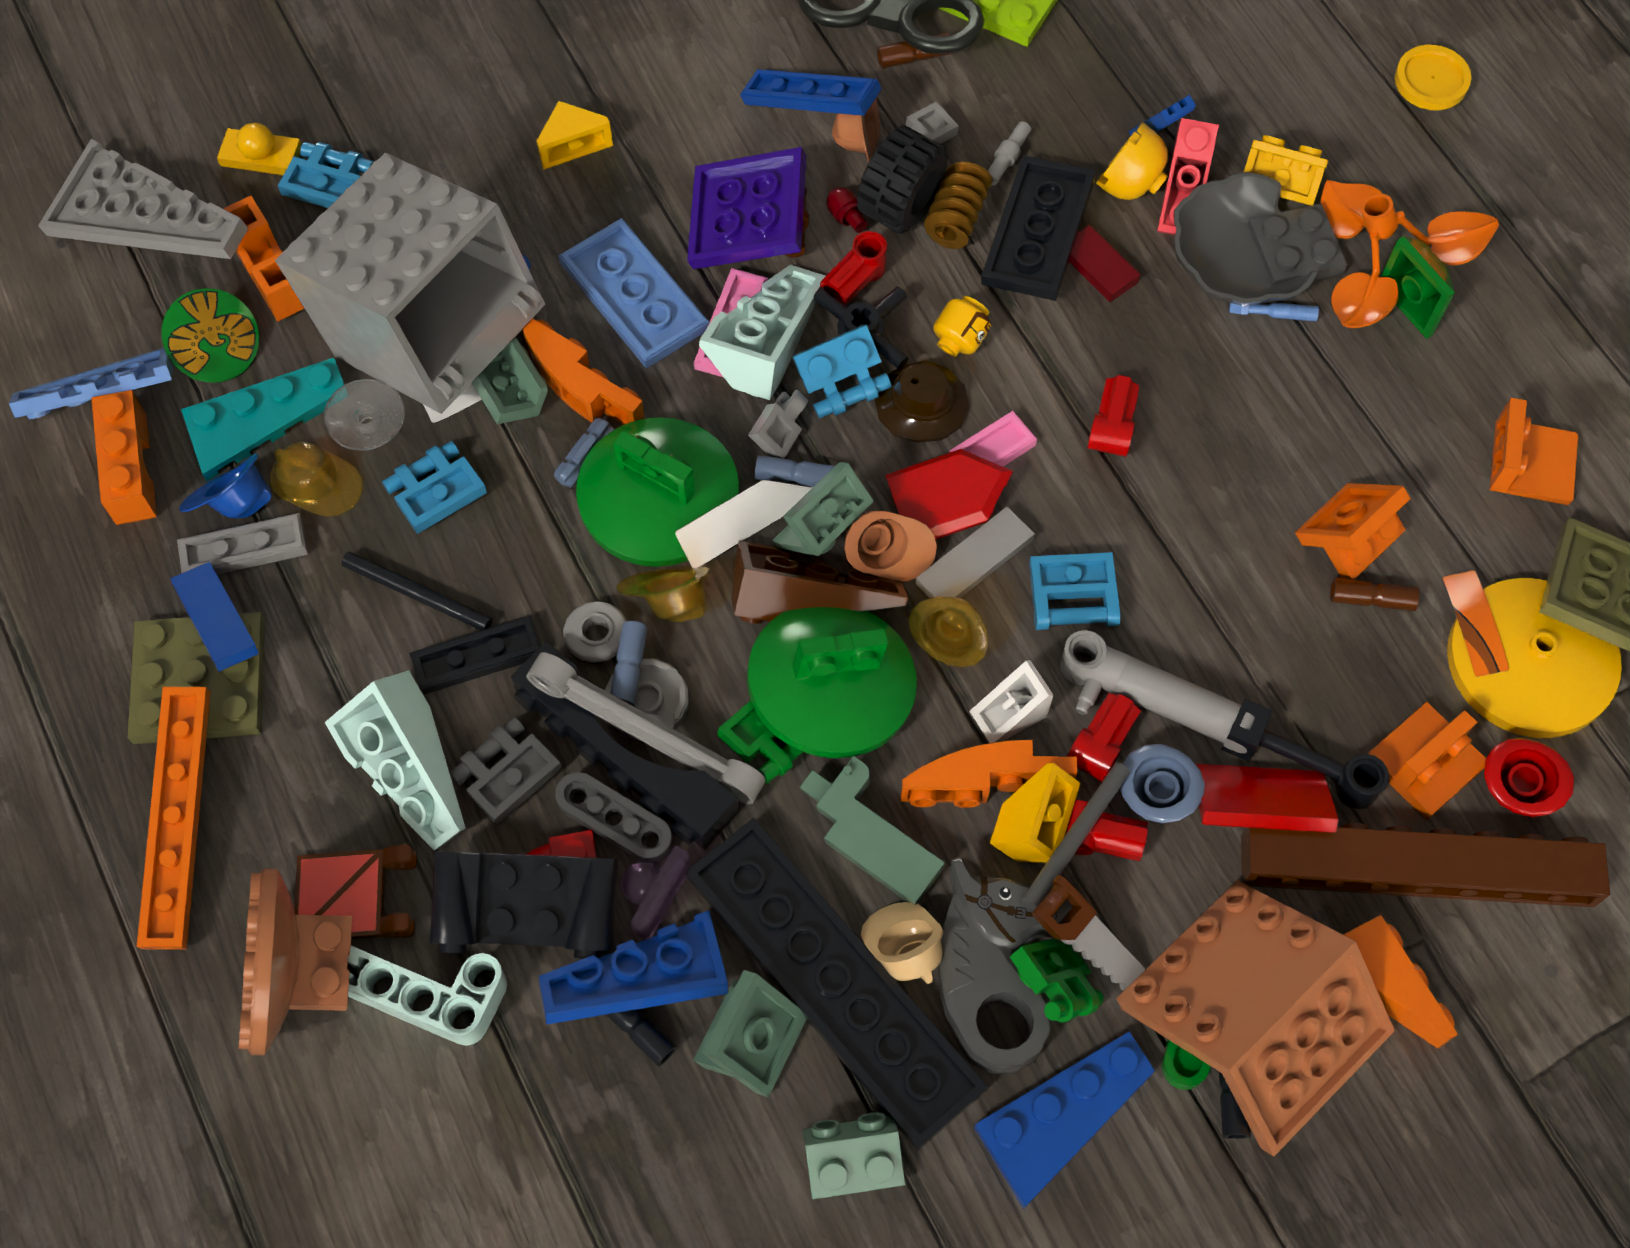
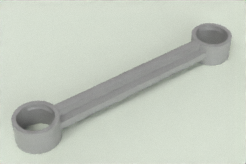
M541 652L526 675L530 683L544 693L556 698L565 697L690 769L707 772L738 798V802L748 805L753 804L766 781L765 777L752 766L735 759L727 760L578 676L568 663L552 654Z

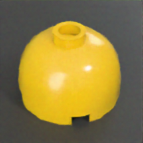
M1142 122L1137 132L1134 131L1108 165L1109 167L1105 173L1099 177L1096 184L1107 193L1119 199H1138L1147 191L1155 194L1168 177L1162 172L1168 161V150L1163 139Z

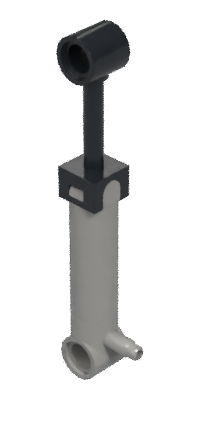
M1088 630L1077 631L1066 640L1060 661V669L1065 679L1073 684L1084 685L1075 707L1076 711L1081 715L1088 714L1090 708L1095 704L1101 689L1111 694H1121L1131 699L1134 704L1223 743L1222 751L1247 762L1250 761L1259 745L1336 779V793L1341 802L1355 809H1364L1372 805L1388 784V768L1376 756L1361 754L1342 764L1266 730L1265 728L1273 712L1268 708L1244 699L1242 705L1107 646L1102 637L1095 632ZM1077 653L1087 654L1093 661L1088 663L1080 662L1074 655ZM1358 775L1365 778L1369 782L1370 788L1358 785L1354 780V776Z

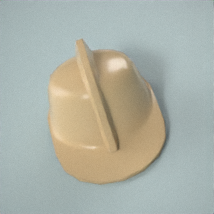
M902 902L883 907L869 916L861 930L863 943L872 955L882 963L890 976L899 981L921 978L927 984L933 982L932 971L942 961L943 949L941 938L944 932L941 925L919 904L914 905L910 902Z

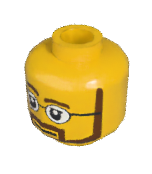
M969 296L948 301L933 326L934 333L940 339L937 343L938 347L954 357H957L959 352L967 355L974 354L990 331L989 310Z

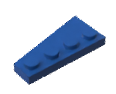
M1130 1031L975 1124L974 1129L1023 1210L1154 1073V1068Z

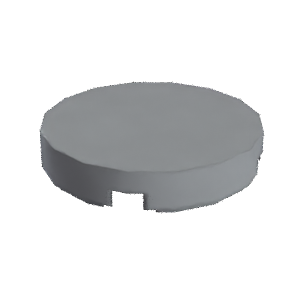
M656 658L642 659L639 665L640 675L634 707L676 730L683 723L689 710L688 687L682 676L678 674V671L671 664ZM613 675L605 688V691L608 693L611 692ZM614 726L623 736L632 738L637 741H641L636 737L628 734L627 732L621 730L620 728Z

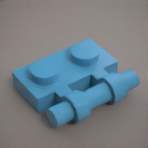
M303 142L300 154L303 157H307L308 160L293 156L278 184V188L283 196L329 208L360 177L359 174H364L375 161L365 159L363 154L348 151V153L333 150L332 146L326 143L318 142L315 145ZM331 164L338 166L339 169L329 167L328 165Z
M867 325L859 326L792 356L807 393L810 394L821 388L824 391L827 399L813 404L819 419L832 413L834 416L846 412V407L864 399L867 402L879 397L878 393L892 387L886 373L873 379L870 377L867 368L881 363V359ZM855 374L859 385L839 393L835 382Z
M453 441L439 448L436 445L425 451L426 456L408 466L405 463L393 469V475L382 480V484L389 495L404 487L405 491L396 495L394 499L417 534L487 493L484 483L464 456L451 464L448 462L460 454ZM434 469L437 471L419 483L416 480Z

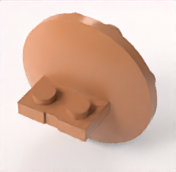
M264 868L261 870V873H251L239 1032V1049H248L250 1055L265 1056L278 1035L288 1010L346 1011L348 1005L349 970H347V961L351 949L352 916L295 914L289 891L278 868Z

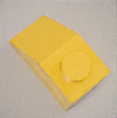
M1047 763L1002 803L990 844L1016 862H1047L1065 836L1080 782L1056 764Z

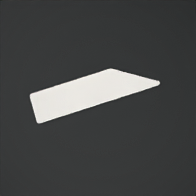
M762 480L677 530L675 535L692 568L697 569L738 544L739 540H745L783 517L812 487Z

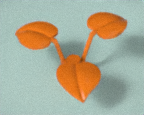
M1327 180L1323 188L1321 204L1335 237L1342 239L1353 238L1365 227L1370 235L1372 248L1371 276L1358 272L1341 279L1332 292L1331 303L1333 311L1342 326L1362 328L1382 320L1393 310L1398 300L1399 290L1394 279L1379 277V240L1391 237L1395 233L1398 224L1404 226L1417 240L1424 241L1427 246L1432 245L1431 250L1444 264L1461 265L1472 261L1483 252L1497 231L1499 220L1483 213L1449 212L1430 221L1427 227L1429 237H1426L1406 219L1403 211H1395L1391 197L1382 194L1379 189L1366 184H1348Z

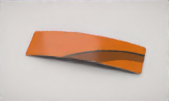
M1472 570L1444 576L1442 579L1455 610L1474 675L1480 677L1508 671L1509 665L1498 629L1476 571Z

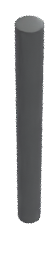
M1115 763L1023 896L1022 902L1027 907L1034 910L1053 886L1052 881L1063 872L1130 774L1129 769L1125 765Z

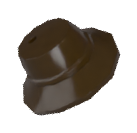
M925 360L908 363L902 369L898 370L896 368L887 375L892 387L878 393L879 397L875 399L879 421L895 437L918 443L941 441L961 428L969 407L965 385L948 368Z

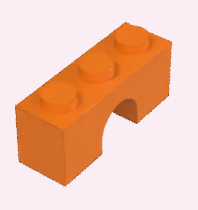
M250 195L223 208L241 218L248 227L235 252L277 322L305 309L275 261L284 251H281L267 220L253 197Z
M132 390L91 397L101 504L116 525L156 518L154 483L147 472L142 449L150 448L147 414Z

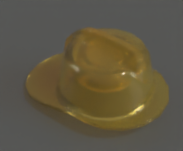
M308 442L293 443L283 450H276V462L270 472V485L275 494L283 500L324 517L339 516L351 510L359 501L363 491L362 478L357 469L347 461Z
M697 567L688 570H652L642 572L620 581L616 589L618 593L625 596L644 597L659 619L682 622L700 618L706 613V595L703 578L710 573L708 567Z

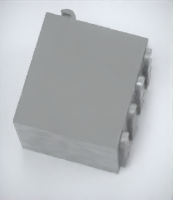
M386 152L348 187L324 213L319 215L275 260L336 358L440 414L454 402L545 305L497 203Z

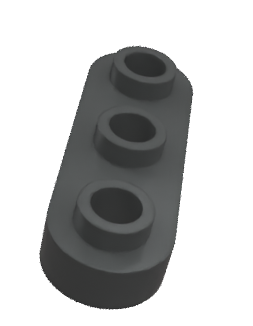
M570 773L564 776L557 784L555 790L556 801L560 810L569 818L592 830L600 837L642 862L655 863L661 861L669 854L673 843L671 831L668 824L658 816L586 773ZM577 793L587 795L585 801L580 804L573 803L571 799ZM617 814L622 816V821L618 825L612 826L607 823L611 815ZM654 836L659 839L658 844L652 848H647L643 845V841L647 837Z

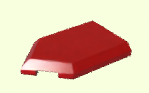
M959 449L886 474L885 478L898 514L914 518L926 524L936 540L988 522L995 509V504L1004 487L1007 486L1013 471L968 451Z

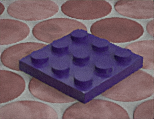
M802 147L695 166L687 262L692 269L801 252L806 154Z

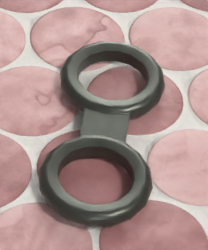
M799 0L801 11L811 21L824 27L846 28L857 26L867 21L869 26L900 33L901 37L911 47L925 53L946 54L958 52L972 45L981 35L985 23L981 7L973 0H866L862 5L845 11L825 9L814 0ZM940 7L957 10L963 13L969 20L968 25L962 31L944 37L924 34L914 26L913 22L921 13Z

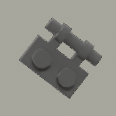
M515 717L503 727L500 725L496 726L488 733L490 738L474 752L468 750L459 758L461 763L449 772L450 777L459 786L471 776L477 779L466 791L469 797L496 825L562 769L560 761L533 734H530L520 744L514 740L525 731L523 725ZM501 750L507 755L490 770L485 766Z

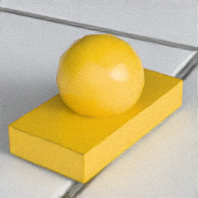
M254 122L244 125L240 130L227 128L217 160L219 165L223 167L284 175L293 156L299 158L302 144L298 138L273 135L266 125Z

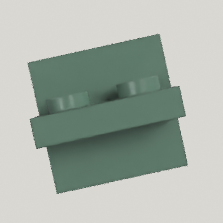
M744 970L739 980H733L693 1060L705 1069L734 1077L756 1094L769 1098L807 1019L798 1006L758 974Z

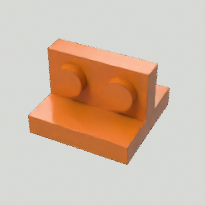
M1347 483L1306 521L1295 534L1303 546L1323 547L1342 579L1354 580L1406 530L1396 512L1411 498L1404 486Z
M1428 702L1423 704L1368 753L1384 762L1389 772L1388 783L1426 820H1429L1485 769L1486 760L1471 744L1473 740L1468 736V733L1478 722L1464 710L1449 723Z

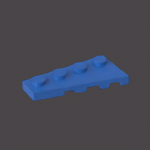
M708 910L695 915L693 922L677 927L674 923L659 929L657 936L636 944L634 940H630L617 945L616 951L600 958L592 955L539 976V988L546 1025L724 995L728 993V981Z

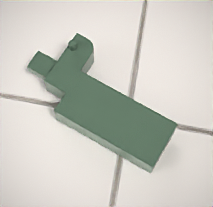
M853 756L832 784L812 770L800 786V790L818 802L816 807L819 813L835 823L824 837L825 843L906 902L914 905L919 904L944 870L945 862L858 801L868 788L871 780L869 769L861 760Z

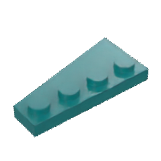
M333 357L183 408L181 411L202 475L207 482L219 475L217 470L232 461L238 464L251 456L249 451L269 439L273 443L286 435L285 430L299 421L308 422L348 398L349 395Z

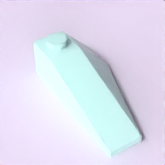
M409 670L373 681L325 722L345 759L355 769L362 767L374 780L372 787L380 795L388 794L400 806V816L433 850L441 848L466 829L431 708Z

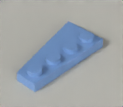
M164 348L12 393L9 405L15 418L27 415L28 419H35L47 415L52 411L51 409L84 404L92 400L91 397L172 380L174 365Z

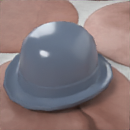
M1163 744L1144 745L1130 752L1123 762V765L1130 771V774L1120 787L1123 798L1134 812L1146 820L1158 823L1180 821L1194 813L1201 803L1205 788L1201 771L1190 757L1178 749Z

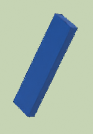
M757 69L740 96L745 105L864 116L882 88L878 80L873 78Z

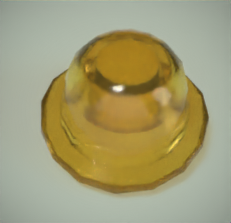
M937 596L921 601L911 611L908 623L912 637L933 658L947 665L962 668L976 665L985 657L989 645L987 628L978 610L970 602L958 597Z

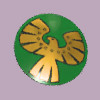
M202 288L187 292L172 303L162 322L161 337L166 354L179 371L192 379L207 383H220L231 380L242 374L251 365L257 354L259 331L256 320L249 308L240 299L228 292L212 288Z

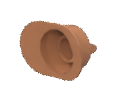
M874 100L864 116L837 113L832 129L833 139L839 146L850 152L866 154L868 163L877 149L880 134L877 100Z
M868 511L858 518L851 527L845 529L847 534L844 545L846 559L853 568L863 573L893 581H909L915 579L928 569L936 556L937 544L934 534L926 524L914 518L888 511Z

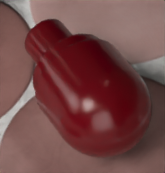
M837 187L831 190L826 198V206L835 220L843 226H851L856 233H861L867 228L868 222L862 216L863 213L858 210L857 197L854 193L845 187Z

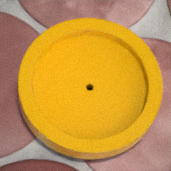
M1421 45L1410 49L1401 57L1395 71V84L1400 94L1411 104L1427 110H1445L1454 107L1463 100L1471 84V71L1466 61L1455 51L1439 45Z

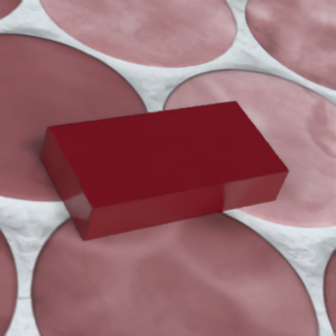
M1090 225L1078 232L1069 262L1110 303L1139 283L1141 274Z

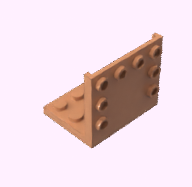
M1238 880L1116 998L1124 1012L1222 1073L1260 1148L1273 1157L1395 1031L1356 941Z

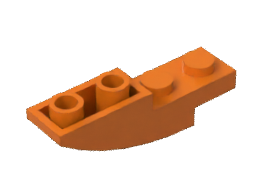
M532 318L521 330L528 353L540 375L544 377L549 387L579 415L592 423L604 413L622 425L645 419L643 403L639 395L630 388H620L613 384L600 370L596 368L590 369L587 350L579 341L574 338L567 339L555 332L550 324L542 319L536 321Z
M1033 740L995 742L962 749L940 757L903 778L901 802H910L915 807H932L936 805V802H952L960 808L977 807L980 803H987L990 787H997L1002 792H1016L1047 763L1056 764L1076 779L1077 757L1033 756Z

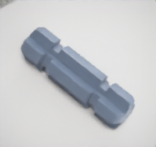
M596 418L587 429L589 434L584 433L565 457L567 463L562 461L555 470L554 477L561 485L571 488L576 484L580 468L590 450L604 436L614 430L607 420Z

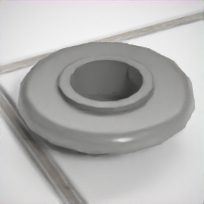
M600 601L585 603L574 609L566 619L563 628L564 643L570 653L582 661L592 663L608 661L617 655L622 624L627 619L621 610L610 603ZM595 625H601L608 629V634L599 641H591L584 636L588 628Z

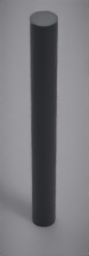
M350 551L342 559L341 564L343 567L480 631L488 629L492 625V617Z

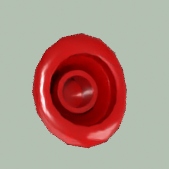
M1525 738L1507 739L1494 746L1485 760L1484 777L1489 792L1500 805L1515 814L1530 817L1550 815L1564 807L1573 794L1574 775L1568 762L1556 750L1541 742Z

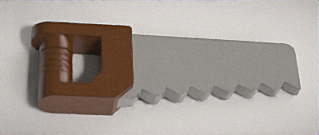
M1057 875L1052 881L1053 888L1034 909L1032 916L1054 939H1059L1065 944H1072L1074 951L1082 952L1083 959L1091 960L1093 967L1101 968L1102 974L1110 975L1111 982L1119 983L1120 989L1124 991L1146 969L1097 918V911L1064 877ZM1068 900L1073 907L1060 922H1056L1053 915Z

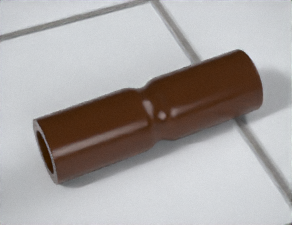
M945 32L931 36L944 37L950 36V34ZM906 41L877 47V57L881 69L912 63L915 60H926L952 54L925 53L911 47Z
M1333 578L1330 589V601L1334 603L1361 606L1375 605L1379 608L1416 611L1420 593L1419 587L1388 583L1374 584L1370 581Z

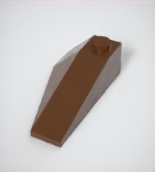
M741 540L738 542L731 601L734 615L739 616L745 622L761 624L763 621H772L784 611L802 608L833 607L868 611L907 605L908 596L903 584L900 582L863 573L859 570H848L847 574L844 575L839 573L836 568L828 565L827 561L815 558L813 562L806 564L790 559L792 551Z

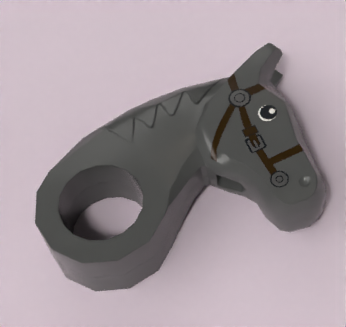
M960 857L951 859L949 874L954 896L943 926L944 933L941 938L943 955L938 968L944 1014L961 1051L972 1065L991 1075L1016 1074L1036 1060L1050 1033V1022L1044 1013L1046 1003L1040 994L1036 995L1031 988L1021 981L1017 972L1018 969L1010 956L1031 940L1039 937H1053L1032 916L1034 910L1022 902V898L1030 885L1004 877L971 876ZM1066 900L1053 915L1056 922H1060L1073 905ZM998 1002L1010 1004L1018 1009L1026 1019L1028 1026L1027 1041L1019 1047L1008 1050L995 1048L987 1043L979 1033L976 1023L978 1012L989 1004Z

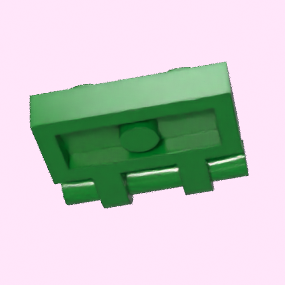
M751 700L718 728L717 736L746 764L758 754L766 760V763L757 770L765 777L766 784L771 782L777 775L784 776L793 767L792 762L803 753L788 744L781 749L773 742L777 736L761 721Z
M1052 938L1021 946L1010 956L1018 969L1017 972L1021 981L1031 988L1036 995L1045 992L1051 1000L1044 1008L1045 1016L1049 1020L1068 1022L1075 1019L1078 1015L1086 1016L1096 1012L1098 1007L1103 1004L1104 997L1102 992L1094 989L1086 979V976L1092 971L1079 953L1073 950L1072 944H1065L1059 939Z

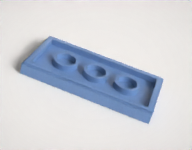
M622 218L558 255L559 262L646 369L702 335L710 323Z

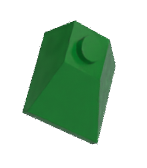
M1403 236L1397 240L1381 277H1389L1397 282L1399 295L1396 306L1419 332L1428 339L1433 336L1455 291L1449 269L1425 242Z

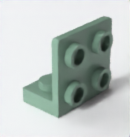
M839 462L783 516L788 525L772 540L776 547L819 556L829 551L835 545L836 538L847 527H851L858 518L864 515L863 512L874 501L849 463Z

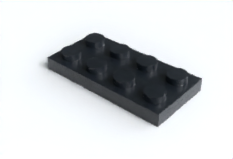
M1023 155L981 275V285L1056 301L1094 186L1096 170Z

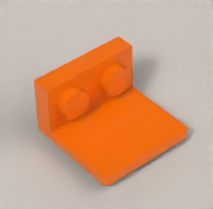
M1510 398L1495 423L1489 490L1569 505L1574 499L1578 434L1572 431L1531 424V418L1526 417L1527 400Z

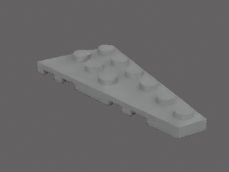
M93 139L87 144L38 225L46 236L232 259L248 230L242 219L211 202L205 203L198 199L191 191L187 189L183 191L177 188L172 181L136 162L132 164L114 150L108 151L104 149L100 143Z

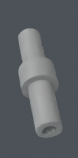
M1019 122L1008 140H1003L995 151V160L988 169L993 178L992 185L998 183L1007 167L1013 166L1020 156V147L1031 132V127L1028 123Z

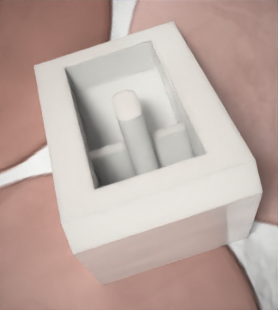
M1027 660L969 712L989 743L1003 742L1047 718L1053 693L1031 660Z

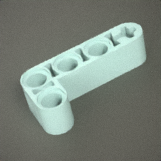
M351 946L347 964L349 963L354 971L359 974L357 980L352 973H349L348 997L461 1045H472L482 1039L502 1001L508 985L507 977L497 959L485 953L474 954L465 961L451 988ZM485 970L495 972V977L491 984L481 988L474 986V979L480 972ZM383 977L393 978L392 986L387 992L373 994L374 985L379 979ZM424 994L434 996L433 1003L427 1010L422 1012L413 1011L414 1002L419 996ZM471 1011L475 1013L474 1021L466 1029H455L453 1027L455 1018L461 1012Z

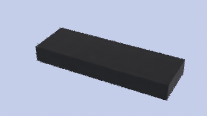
M530 615L410 652V657L422 694L425 695L524 664L540 647V643Z

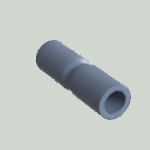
M758 455L755 479L787 484L797 483L801 486L814 487L835 466L811 462L798 463L790 459Z
M626 621L622 624L617 652L618 663L614 669L610 694L634 707L640 675L639 665L642 662L647 626L637 621Z

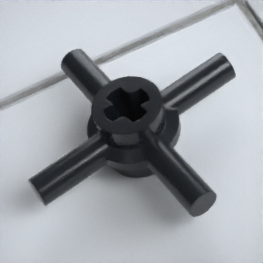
M824 287L816 291L814 300L838 319V336L859 326L867 325L877 352L898 370L907 364L909 357L883 337V319L907 298L902 288L895 287L874 307L864 302L854 303L847 307Z

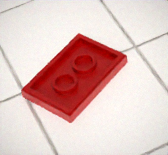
M1195 763L1200 769L1205 783L1204 795L1198 806L1201 821L1204 825L1330 833L1337 830L1339 819L1325 775L1318 771Z

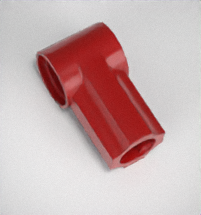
M866 231L857 235L853 240L852 249L822 279L820 288L824 287L847 306L869 282L880 279L885 273L887 254L885 238L875 231Z
M1121 375L1106 378L1098 414L1095 413L1087 446L1088 449L1127 457L1135 422H1132L1140 386L1134 383L1132 378Z
M1109 693L1094 715L1088 728L1081 730L1066 757H1077L1078 769L1103 782L1118 759L1122 750L1120 747L1139 717L1141 710L1135 706L1131 699L1121 694Z
M1075 800L1065 835L1087 805V801ZM1103 812L1075 854L1091 855L1099 852L1140 861L1146 844L1148 822Z

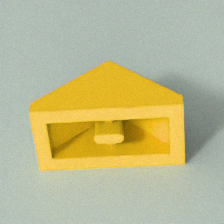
M558 101L537 139V147L543 170L613 146L608 117Z

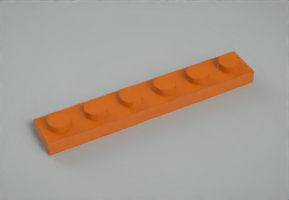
M207 687L162 688L137 947L140 949L187 950L211 694Z

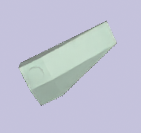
M789 265L764 282L761 291L751 298L745 295L737 301V307L726 314L722 311L712 319L700 338L699 346L733 389L767 400L772 398L784 377L817 302L814 300V294L820 288V282L825 275Z

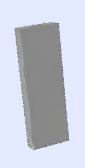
M1007 506L916 577L915 584L944 612L1034 540L1035 533Z
M300 513L177 539L182 573L207 562L211 563L218 575L308 555L303 519Z

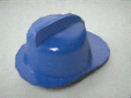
M255 453L238 467L198 488L182 502L179 510L181 512H188L207 504L223 516L229 518H246L254 514L270 501L272 497V492L267 486L264 477L254 465L259 455Z

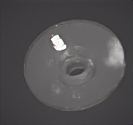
M360 379L343 385L333 393L324 410V423L331 438L339 445L356 451L372 450L387 444L398 434L405 418V407L399 393L387 383L375 379ZM365 419H373L369 423L361 424Z

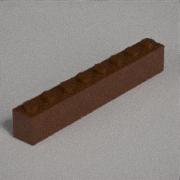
M1361 823L1342 825L1341 828L1337 827L1336 832L1333 833L1246 827L1241 835L1242 883L1250 887L1596 907L1610 896L1605 843H1589L1588 838L1580 836L1566 837L1561 841L1544 840V836L1540 834H1524L1517 838L1500 837V834L1494 831H1481L1473 835H1456L1455 830L1446 828L1434 829L1429 831V833L1412 832V829L1407 826H1391L1385 830L1368 829L1367 825Z

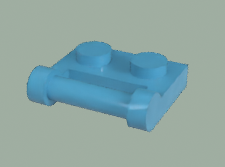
M1113 552L1030 556L1029 570L1035 630H1049V625L1105 623L1106 627L1120 625V606ZM1103 597L1104 606L1056 609H1049L1048 600Z

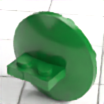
M664 417L633 421L616 428L604 436L586 456L580 468L576 486L577 504L582 522L595 542L605 551L623 561L652 567L670 566L689 561L675 532L739 494L737 470L724 445L711 433L693 423Z
M812 607L784 611L770 621L757 637L752 647L747 667L748 693L761 721L775 736L786 744L802 752L819 757L848 758L863 755L881 747L890 741L903 727L916 696V670L907 646L892 627L869 611L833 607Z

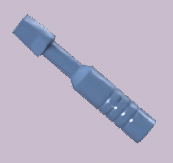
M1275 302L1270 305L1256 304L1244 307L1230 303L1229 312L1248 315V313L1265 314L1271 318L1316 322L1319 307Z

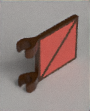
M400 844L376 850L297 855L295 914L352 916L351 939L412 937L415 933V921L410 919L408 914L393 913L383 916L385 868L397 870L414 869L417 866V853L412 851L410 845Z

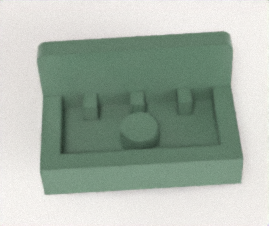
M516 336L472 381L473 386L496 424L539 416L548 393L544 377L539 375L529 359L527 350L521 346Z
M875 1112L861 1115L857 1121L839 1123L837 1120L832 1119L815 1122L811 1128L802 1130L812 1200L905 1185L899 1133L895 1121L889 1116Z

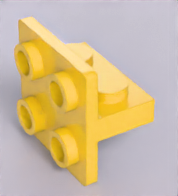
M1263 135L1261 141L1253 140L1244 172L1268 176L1280 182L1282 188L1279 197L1312 206L1329 161L1321 158L1323 151L1300 145L1298 151L1283 148L1285 140Z

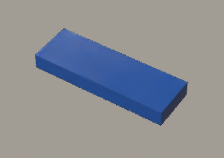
M210 562L170 578L218 672L259 654L253 639Z

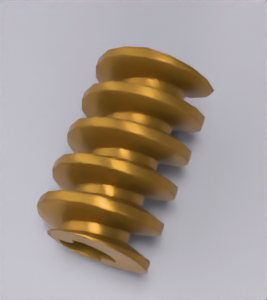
M956 162L947 168L945 177L940 183L939 190L935 195L934 202L931 204L929 214L926 216L924 223L926 233L937 244L948 249H959L968 244V236L973 232V224L977 222L978 212L982 210L983 200L986 199L988 194L987 189L991 187L993 181L991 174L985 168L971 162Z

